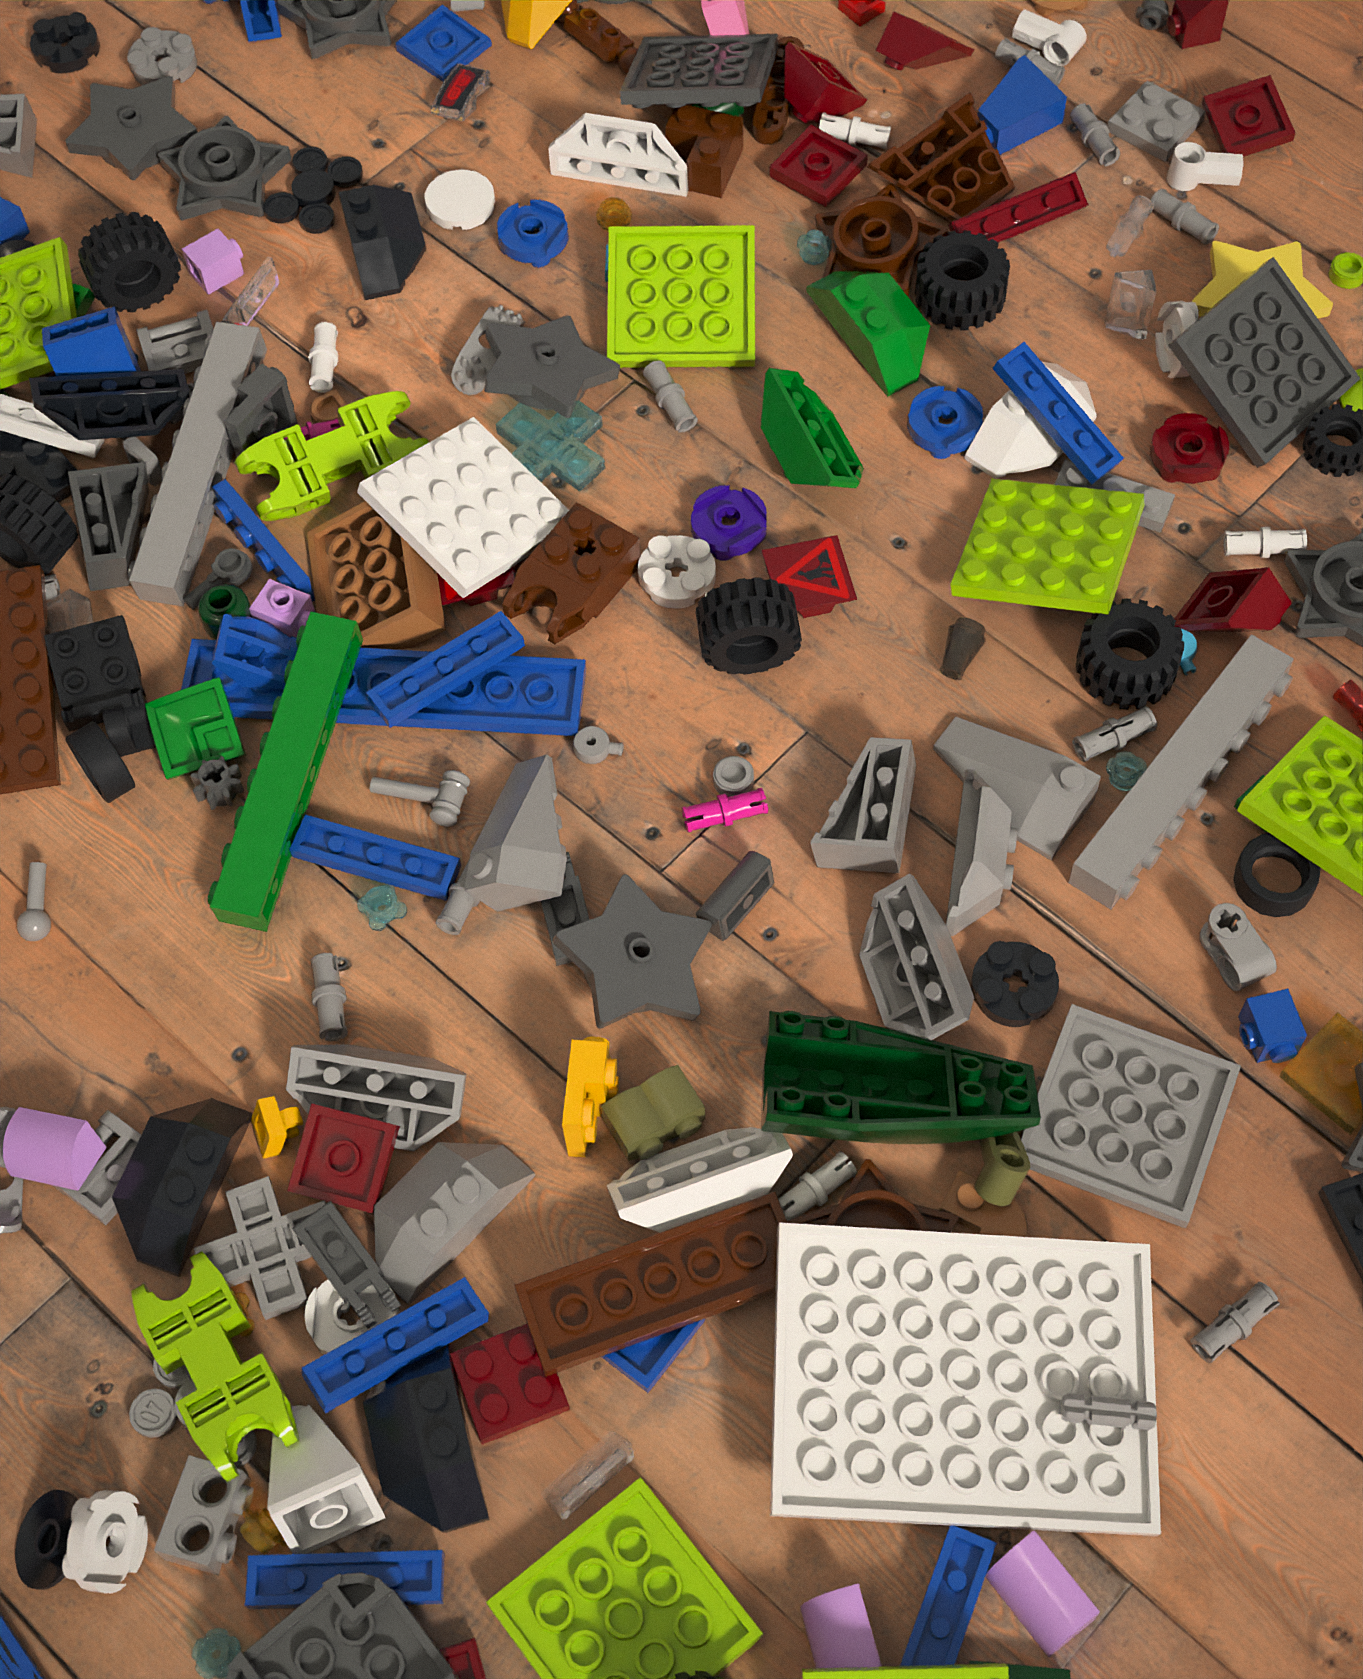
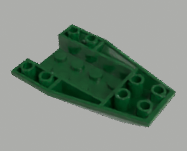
M769 1011L762 1077L761 1131L866 1143L940 1144L990 1138L1025 1130L1040 1124L1041 1115L1033 1065L920 1038L859 1021L846 1020L839 1016L818 1017L802 1015L796 1011Z

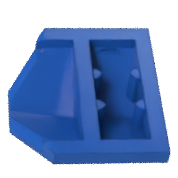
M224 614L219 626L212 664L241 687L284 689L285 669L290 660L294 661L298 649L296 646L297 638L294 636L290 638L273 625L249 616L232 617L231 614Z

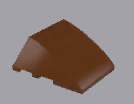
M971 92L948 107L939 120L899 148L893 146L868 165L869 169L890 181L930 211L950 223L995 205L1015 189L998 150L993 149L987 137L986 130L988 128L984 120L980 121L973 107L975 100Z

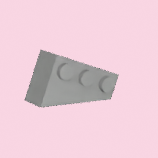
M25 94L0 95V170L32 178L37 119Z
M870 737L848 775L847 785L838 801L834 800L828 810L829 817L819 833L816 832L810 842L817 867L900 873L916 772L912 740Z

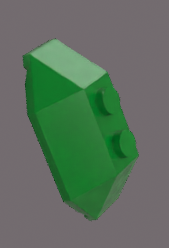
M836 271L806 286V292L887 397L918 381L930 324L890 273Z
M769 368L765 373L761 429L769 442L771 450L775 453L782 466L786 478L791 484L856 489L860 484L864 467L833 412L816 392L803 384L805 380L798 372Z

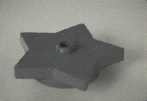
M277 0L279 13L307 30L308 45L312 59H317L348 44L386 47L391 45L385 16L397 0Z
M167 76L133 89L92 83L90 85L91 114L66 138L65 142L69 153L100 156L109 165L121 169L131 180H136L145 168L160 163L159 152L184 145L191 136L198 132L191 122L175 110L176 88L172 76Z
M224 116L214 127L194 134L183 146L158 153L161 166L180 184L176 208L179 219L182 221L222 208L257 217L264 216L265 184L292 159L288 146L257 141L252 134L239 128L229 116Z
M568 315L535 328L496 323L487 324L485 336L497 359L486 377L484 391L487 393L509 394L513 399L526 406L542 410H554L563 417L570 418L577 402L584 396L586 389L618 379L620 364L583 345L574 322Z
M1363 532L1351 541L1336 544L1327 550H1288L1284 560L1285 565L1305 597L1296 626L1295 636L1297 638L1345 636L1363 647Z
M623 874L617 883L602 916L560 930L554 936V945L584 973V977L592 992L597 1028H604L634 1013L650 1010L694 1021L701 1013L690 964L712 927L711 921L661 911L627 874Z

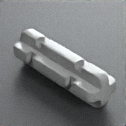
M1068 1393L1062 1397L1060 1404L1061 1419L1065 1422L1081 1423L1085 1419L1087 1424L1126 1428V1426L1132 1424L1133 1429L1151 1430L1155 1427L1157 1420L1156 1405L1152 1402L1136 1401V1403L1130 1404V1400L1098 1396H1091V1398L1085 1399L1084 1395Z

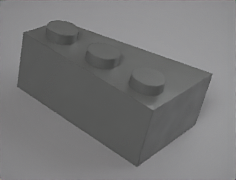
M146 462L69 471L72 503L89 590L97 591L129 586L128 569L130 563L135 560L149 492Z

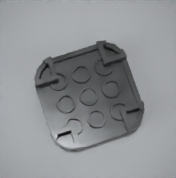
M361 1572L339 1573L324 1581L321 1589L245 1652L240 1651L227 1666L229 1670L226 1679H459L455 1670L398 1593L382 1579Z

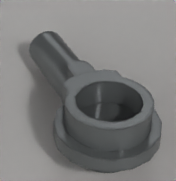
M234 548L221 551L215 558V562L211 565L213 572L207 576L205 581L183 598L184 602L194 610L198 607L202 595L212 587L223 584L237 586L246 582L253 570L252 562L248 555Z

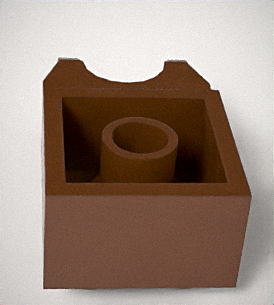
M576 502L518 568L513 585L502 603L504 615L512 619L538 606L553 609V615L546 628L549 635L548 641L554 645L561 642L567 636L584 628L592 617L597 618L638 570V562L641 557L640 538Z

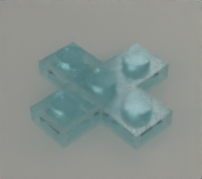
M579 400L570 418H565L556 413L548 420L531 407L519 403L496 423L497 434L517 447L512 455L540 482L553 472L580 492L605 469V459L584 445L603 426L602 416Z

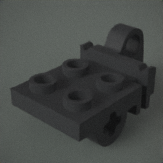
M123 615L44 635L61 708L63 709L61 711L62 719L68 730H78L91 721H94L96 724L104 723L108 738L120 757L156 748L145 707L147 701L140 679L141 670Z

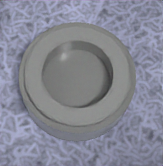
M728 756L721 759L713 770L715 789L719 794H726L727 797L751 791L754 784L752 765L746 759L739 756Z

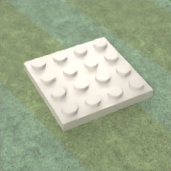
M474 417L359 483L357 491L462 598L528 558L569 511Z

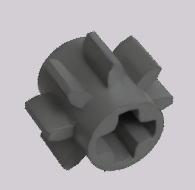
M222 756L218 760H203L198 773L191 774L192 781L196 786L193 789L196 800L200 802L207 798L211 810H215L217 806H233L236 794L244 793V788L239 780L242 774L238 765H232L228 768Z

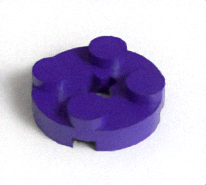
M730 485L713 487L702 493L693 505V512L691 514L692 536L694 539H701L707 542L710 546V552L716 559L721 561H727L732 559L733 556L748 553L755 549L767 536L766 506L762 499L749 489L742 487L741 492L730 490ZM726 516L730 520L737 518L733 525L722 524V517Z

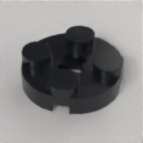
M75 12L69 16H59L50 20L40 19L33 25L34 33L30 39V48L34 59L40 67H42V64L50 67L51 72L66 74L79 71L89 65L88 58L93 53L97 56L100 51V41L93 24L87 21L83 13ZM63 43H68L67 46H61Z
M994 942L979 957L973 969L971 990L974 1000L976 997L978 1004L983 1008L982 1012L990 1020L1008 1027L1030 1025L1032 1020H1036L1042 1015L1043 1017L1047 1015L1055 1004L1059 990V976L1055 969L1056 963L1054 958L1050 954L1042 952L1037 947L1027 943ZM1017 976L1021 978L1022 982L1026 983L1027 987H1019L1017 992H1012L1009 990V983L1003 980Z

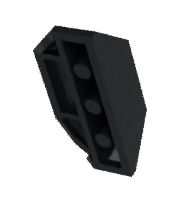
M378 185L338 192L365 300L401 293L406 284L405 281L414 271L426 251V244L412 193Z
M184 369L29 378L34 408L77 440L158 435L182 407L186 399L189 398V389Z
M210 1098L150 1116L112 1195L113 1202L137 1262L180 1277L250 1124L253 1113Z
M447 1344L375 1385L363 1400L382 1494L442 1533L490 1520L456 1374L450 1356V1349Z

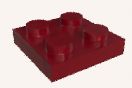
M1271 75L1203 96L1202 106L1222 153L1243 154L1244 157L1294 141L1295 130Z
M810 125L769 166V177L827 207L867 166L868 154Z
M311 1103L287 1191L327 1202L331 1201L334 1204L374 1214V1206L380 1201L400 1126Z
M527 1323L450 1353L482 1445L570 1410L558 1374L555 1373L545 1377Z

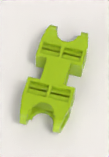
M402 391L371 395L340 407L337 411L338 422L341 427L306 441L299 424L267 436L243 451L235 460V465L240 474L256 472L257 475L269 474L279 481L277 488L270 493V498L262 501L256 507L260 519L275 521L296 517L331 503L330 491L327 484L362 471L364 478L367 479L429 443L427 438L412 440L411 437H397L388 429L389 425L397 419L396 415L410 407L411 403L407 394Z
M201 1251L190 1257L194 1266L190 1270L192 1276L191 1284L180 1297L173 1300H162L156 1297L153 1292H150L145 1284L133 1289L131 1296L137 1323L156 1362L166 1374L173 1372L183 1365L186 1366L197 1390L175 1403L195 1443L225 1481L229 1482L239 1476L235 1463L239 1461L237 1456L238 1444L249 1431L255 1429L272 1431L277 1438L280 1437L286 1447L299 1441V1434L292 1406L273 1368L263 1353L242 1363L230 1338L250 1328L251 1325L223 1275Z

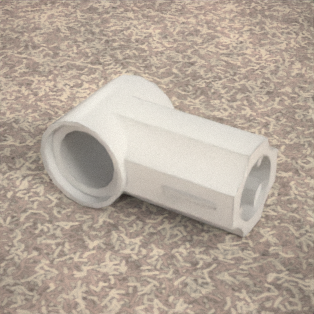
M1026 9L1018 16L1012 35L1017 40L1043 50L1045 58L1059 66L1067 65L1087 39L1084 28L1076 21L1065 20L1058 24Z
M1183 142L1178 144L1174 150L1166 178L1167 182L1172 188L1179 191H1190L1198 183L1239 186L1242 178L1243 154L1205 152L1202 146L1196 143Z

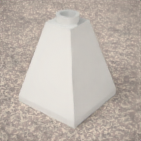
M310 1405L292 1406L298 1429L299 1441L286 1447L280 1437L277 1438L274 1433L272 1436L267 1507L272 1520L292 1554H308L385 1519V1515L358 1462Z

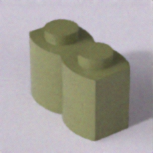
M679 1065L660 1071L641 1085L619 1093L601 1106L602 1119L628 1161L637 1158L646 1160L655 1156L662 1150L664 1142L675 1137L685 1139L692 1136L701 1128V1122L705 1120V1106Z

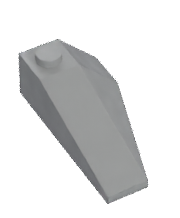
M956 716L933 746V750L963 783L966 769L975 770L1012 811L1010 827L1018 828L1017 841L1051 861L1095 801L1101 779L1100 775L1062 754Z

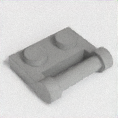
M207 310L196 312V317L148 330L147 326L136 329L149 371L184 369V373L195 371L198 366L201 367L205 356L204 346L206 338L209 335L212 336L214 330Z
M108 1110L99 1118L98 1122L100 1125L96 1128L95 1132L105 1145L113 1136L119 1139L97 1162L78 1191L54 1186L105 1226L118 1213L112 1195L141 1137L140 1133Z

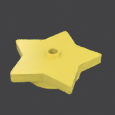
M1213 241L1210 249L1213 279L1192 300V302L1197 304L1198 316L1204 315L1264 262L1274 257L1317 318L1329 316L1333 303L1303 277L1300 242H1293L1255 252L1220 241Z

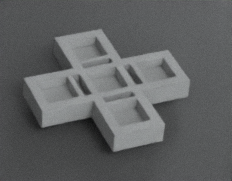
M269 1176L226 1191L237 1232L195 1247V1254L202 1251L223 1275L230 1287L252 1279L265 1320L306 1306L308 1296L297 1262L312 1256L294 1233L292 1227L326 1204L325 1200L282 1216Z

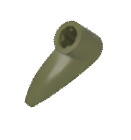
M1018 1132L980 1139L984 1167L975 1182V1189L984 1200L996 1206L1010 1205L1031 1167Z

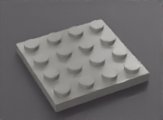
M1071 1004L1037 1094L1041 1115L1040 1124L1025 1129L1021 1137L1030 1161V1170L1186 1229L1241 1065Z

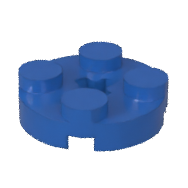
M530 200V205L520 208L519 203L511 205L501 214L497 222L498 241L501 252L516 261L531 263L534 267L547 266L551 258L560 254L568 243V225L564 213L558 206L548 201ZM535 229H539V232L536 234H527L526 232H532Z
M945 386L931 387L919 393L911 403L907 420L908 432L914 442L921 448L930 451L934 458L946 459L951 454H957L969 449L983 424V408L974 395L964 389L957 388V391L954 392L944 391ZM942 416L944 419L953 418L950 424H942L939 422L938 417Z

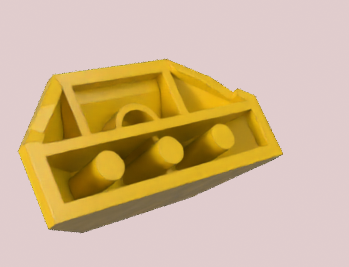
M501 0L508 40L511 43L532 50L572 0Z

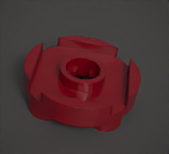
M1180 413L1167 418L1164 421V425L1153 433L1150 446L1151 459L1160 470V477L1169 483L1177 481L1182 483H1200L1217 479L1229 453V439L1224 429L1219 425L1216 429L1213 425L1207 423V417L1195 413ZM1184 444H1191L1192 449H1198L1199 451L1187 452L1183 450Z

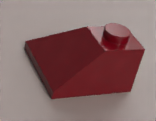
M1175 0L1172 15L1168 17L1170 35L1175 36L1181 49L1220 41L1229 0Z
M893 11L875 51L886 56L885 64L902 71L904 66L917 70L969 57L974 49L917 20Z
M789 42L786 45L784 97L794 106L792 113L806 124L810 120L820 124L822 113L842 117L866 103L868 99L828 59L794 43Z
M1269 567L1210 572L1174 618L1176 620L1174 627H1180L1189 632H1265L1272 630L1281 622V617L1292 602Z

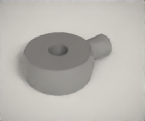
M585 727L577 732L573 740L575 755L586 764L600 763L609 754L618 756L623 754L624 743L611 742L607 733L599 727Z

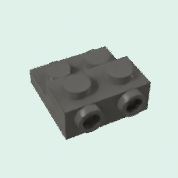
M261 363L252 374L247 375L243 379L241 385L237 388L241 404L234 407L224 420L236 458L261 439L297 425L294 404L290 397L285 375L277 368H269Z

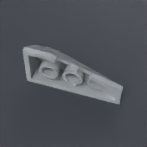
M547 754L516 763L470 853L464 891L497 912L558 897L562 894L567 855L565 846L559 840L558 830L562 828L561 816L555 813L554 800L558 794L553 761Z

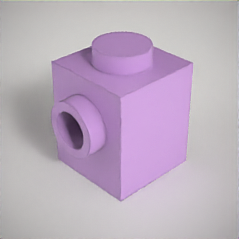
M219 229L182 248L189 274L208 295L244 275L240 261L243 258L241 248L233 238L228 240Z
M271 579L267 581L249 608L252 618L273 625L290 638L291 636L297 638L301 625H306L310 611L315 612L309 594Z

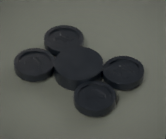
M305 147L297 151L292 159L294 170L298 174L291 186L293 195L279 192L269 196L264 202V213L269 221L278 224L290 222L299 214V221L303 230L312 234H320L328 231L335 223L334 211L329 206L335 198L334 185L338 187L356 185L363 177V169L361 163L353 157L337 158L328 166L326 153L322 149Z

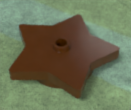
M891 183L875 196L857 200L844 210L817 213L815 215L816 227L831 250L822 278L836 271L890 273L908 297L920 252H923V248L928 242L933 243L936 236L942 235L945 237L948 233L947 227L917 217L913 210L902 201L894 184Z
M866 1159L839 1204L790 1219L787 1222L794 1224L950 1233L959 1218L952 1213L912 1204L898 1195L870 1159Z

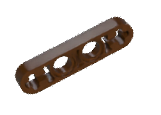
M783 37L778 40L779 47L761 102H757L753 116V137L758 143L764 145L775 144L784 135L792 104L784 97L785 81H777L774 77L785 75V47L789 42L804 48L802 41L795 37ZM771 99H779L784 103L772 106L766 102ZM768 119L773 120L770 128H766Z

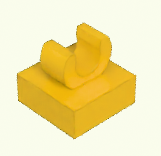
M275 1096L257 1099L251 1122L262 1158L278 1156L282 1151L285 1139L299 1135L298 1126L303 1125L299 1107H290L279 1111Z

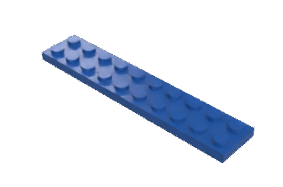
M192 639L181 690L220 677L234 718L274 720L272 718L273 704L277 696H282L284 689L241 687L212 664L216 640ZM360 648L336 723L388 726L368 701L366 692L433 651ZM508 656L395 726L575 736L580 727L586 660Z

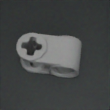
M1230 903L1219 904L1212 909L1208 922L1203 925L1200 931V942L1218 967L1228 987L1233 991H1239L1274 974L1277 970L1274 954L1269 946L1260 938L1246 917L1245 912L1240 907Z

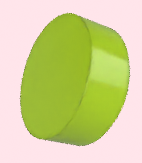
M1350 252L1335 256L1329 269L1330 280L1336 286L1345 289H1353L1362 285L1363 257Z

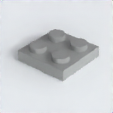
M1146 81L1108 120L1107 127L1111 134L1166 162L1174 153L1177 145L1183 143L1204 121L1205 111L1175 94Z

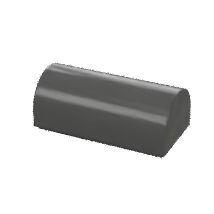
M749 851L697 910L696 917L711 921L712 927L709 932L721 941L726 940L773 886L774 877L770 859L758 852Z

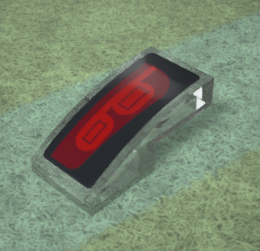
M458 63L439 89L431 107V114L463 122L476 110L477 95L490 84V70Z

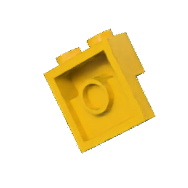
M590 1036L583 1040L571 1041L562 1119L567 1152L570 1157L586 1158L588 1142L595 1143L597 1117H602L601 1106L619 1094V1076H616L617 1059L610 1058V1042L602 1037Z

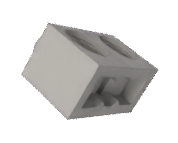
M188 1455L154 1551L166 1561L219 1575L222 1564H228L233 1556L237 1542V1535L233 1533L239 1516L247 1514L253 1498L254 1489L250 1487L252 1481L243 1470L237 1469L239 1476L226 1482L210 1461ZM227 1483L226 1494L220 1501L215 1503L206 1502L207 1492L213 1485ZM209 1530L210 1538L207 1545L201 1550L190 1551L189 1542L191 1537L197 1531Z

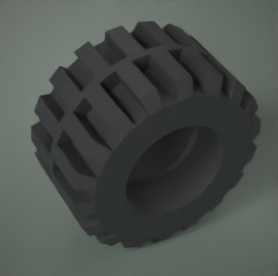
M131 212L127 216L124 213L115 214V218L109 219L106 217L101 220L102 224L99 226H92L89 229L90 235L84 236L81 241L83 247L79 248L78 256L80 258V266L97 300L101 301L103 306L106 308L115 306L117 312H122L124 309H127L128 313L136 312L139 308H143V310L151 308L150 305L155 302L159 304L164 300L163 296L165 294H171L174 290L172 284H176L179 281L180 276L178 272L181 271V266L165 231L158 221H153L152 217L146 214L140 217L138 212Z
M963 230V233L951 231L945 237L938 235L934 238L933 243L928 242L924 246L923 252H920L917 264L915 301L917 306L921 307V313L925 317L931 316V322L939 325L943 323L945 328L952 330L953 327L969 330V326H974L977 329L984 326V321L990 323L996 319V313H1001L1004 307L1009 279L1010 262L1006 259L1007 253L1004 248H998L999 243L994 239L987 240L984 234L978 233L974 235L971 234V231Z
M6 473L0 474V557L17 568L40 565L45 576L51 572L78 538L77 527L61 504L45 490L19 476Z
M756 577L752 579H736L734 582H726L721 584L719 588L711 589L707 592V596L702 597L698 602L699 607H696L695 614L702 658H704L708 666H713L717 671H727V674L743 675L765 672L768 669L783 665V662L794 657V652L799 651L801 647L800 642L802 638L794 595L786 585L778 584L776 580H763Z
M1131 598L1122 599L1121 604L1117 605L1113 600L1109 615L1092 613L1091 619H1087L1077 652L1076 672L1081 674L1079 681L1082 686H1090L1089 694L1093 698L1101 696L1104 698L1103 704L1111 707L1113 702L1120 704L1119 709L1128 710L1129 705H1135L1137 709L1146 706L1147 701L1155 704L1161 700L1162 694L1167 695L1172 684L1175 682L1184 651V642L1181 641L1183 633L1180 627H1174L1176 620L1172 615L1164 616V609L1158 605L1154 608L1147 606L1148 601L1141 599L1139 603H1132ZM1122 647L1135 649L1141 652L1147 659L1139 661L1121 658L1112 650Z

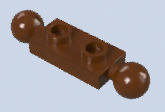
M572 0L557 20L564 23L563 28L606 63L618 59L621 71L627 75L638 51V48L634 47V41L591 7L579 11L577 0Z

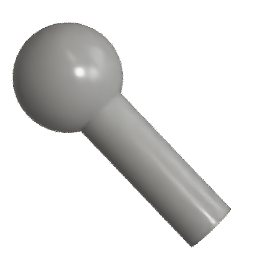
M42 862L29 863L26 911L21 913L17 920V931L27 941L41 940L47 936L51 929L50 917L44 912L47 864Z

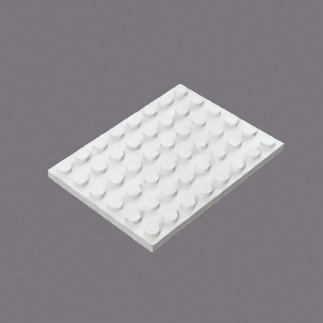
M779 1223L777 1227L770 1516L1158 1536L1161 1534L1157 1420L1155 1427L1151 1430L1133 1429L1132 1424H1129L1126 1428L1087 1424L1085 1419L1081 1423L1065 1422L1061 1419L1060 1413L1062 1397L1068 1393L1084 1395L1085 1399L1091 1398V1396L1126 1399L1130 1400V1404L1136 1403V1401H1145L1156 1405L1150 1244Z

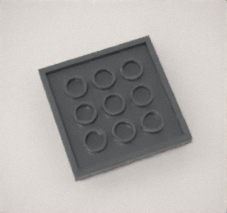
M778 34L644 37L620 89L621 105L647 108L652 104H666L668 107L678 108L690 103H701L704 107H715L721 103L751 106L756 102H761L779 47Z
M1274 257L1264 262L1168 345L1257 468L1267 464L1308 427L1316 412L1320 413L1321 408L1326 406L1329 408L1361 379Z

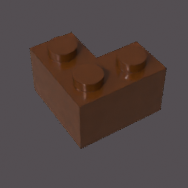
M690 105L674 108L665 126V135L678 155L687 163L688 191L722 198L743 151V118Z

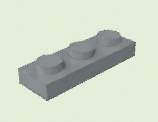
M1066 459L1054 484L1144 494L1145 506L1138 526L1160 533L1175 498V494L1110 473L1105 474L1091 485L1073 462Z

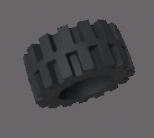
M1333 404L1331 410L1326 406L1321 408L1320 413L1316 412L1313 415L1306 430L1303 450H1305L1304 456L1306 460L1312 459L1311 466L1314 469L1321 467V473L1328 475L1329 471L1334 472V477H1341L1343 472L1348 477L1354 475L1355 470L1358 472L1363 470V410L1358 409L1355 412L1352 410L1353 406L1346 405L1345 409L1340 408V404ZM1327 436H1343L1350 440L1353 445H1336Z

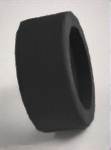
M94 721L66 736V742L77 762L107 803L135 788V782L110 740Z
M1266 833L1249 841L1243 849L1235 867L1233 880L1239 897L1246 906L1254 911L1272 917L1291 916L1305 908L1312 898L1319 883L1321 868L1272 834ZM1271 856L1288 861L1300 873L1302 878L1301 885L1296 891L1288 893H1278L1266 889L1258 883L1252 874V866L1259 858Z

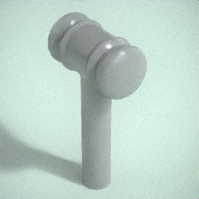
M448 770L443 773V780L439 783L440 788L373 777L370 782V792L432 803L433 809L429 813L431 820L440 826L451 827L456 825L457 816L461 813L460 808L464 796L467 794L470 779L460 771Z

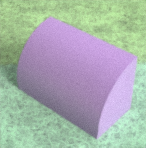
M18 1107L4 1135L3 1159L10 1176L78 1191L107 1147L86 1120Z
M1035 1530L1008 1551L986 1573V1579L1048 1658L1094 1621L1100 1613Z
M859 1583L822 1594L801 1605L800 1609L816 1668L882 1667Z

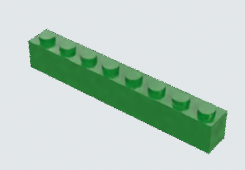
M310 611L306 625H301L296 639L298 649L294 661L290 660L287 663L284 674L285 687L282 696H277L273 704L272 718L274 720L270 731L265 732L261 738L259 748L260 761L257 769L253 768L248 776L247 791L249 793L244 806L240 805L235 814L234 828L236 831L231 843L225 845L222 852L221 865L223 869L218 881L212 883L209 890L208 904L219 922L267 932L292 857L289 849L306 814L363 642L357 621Z

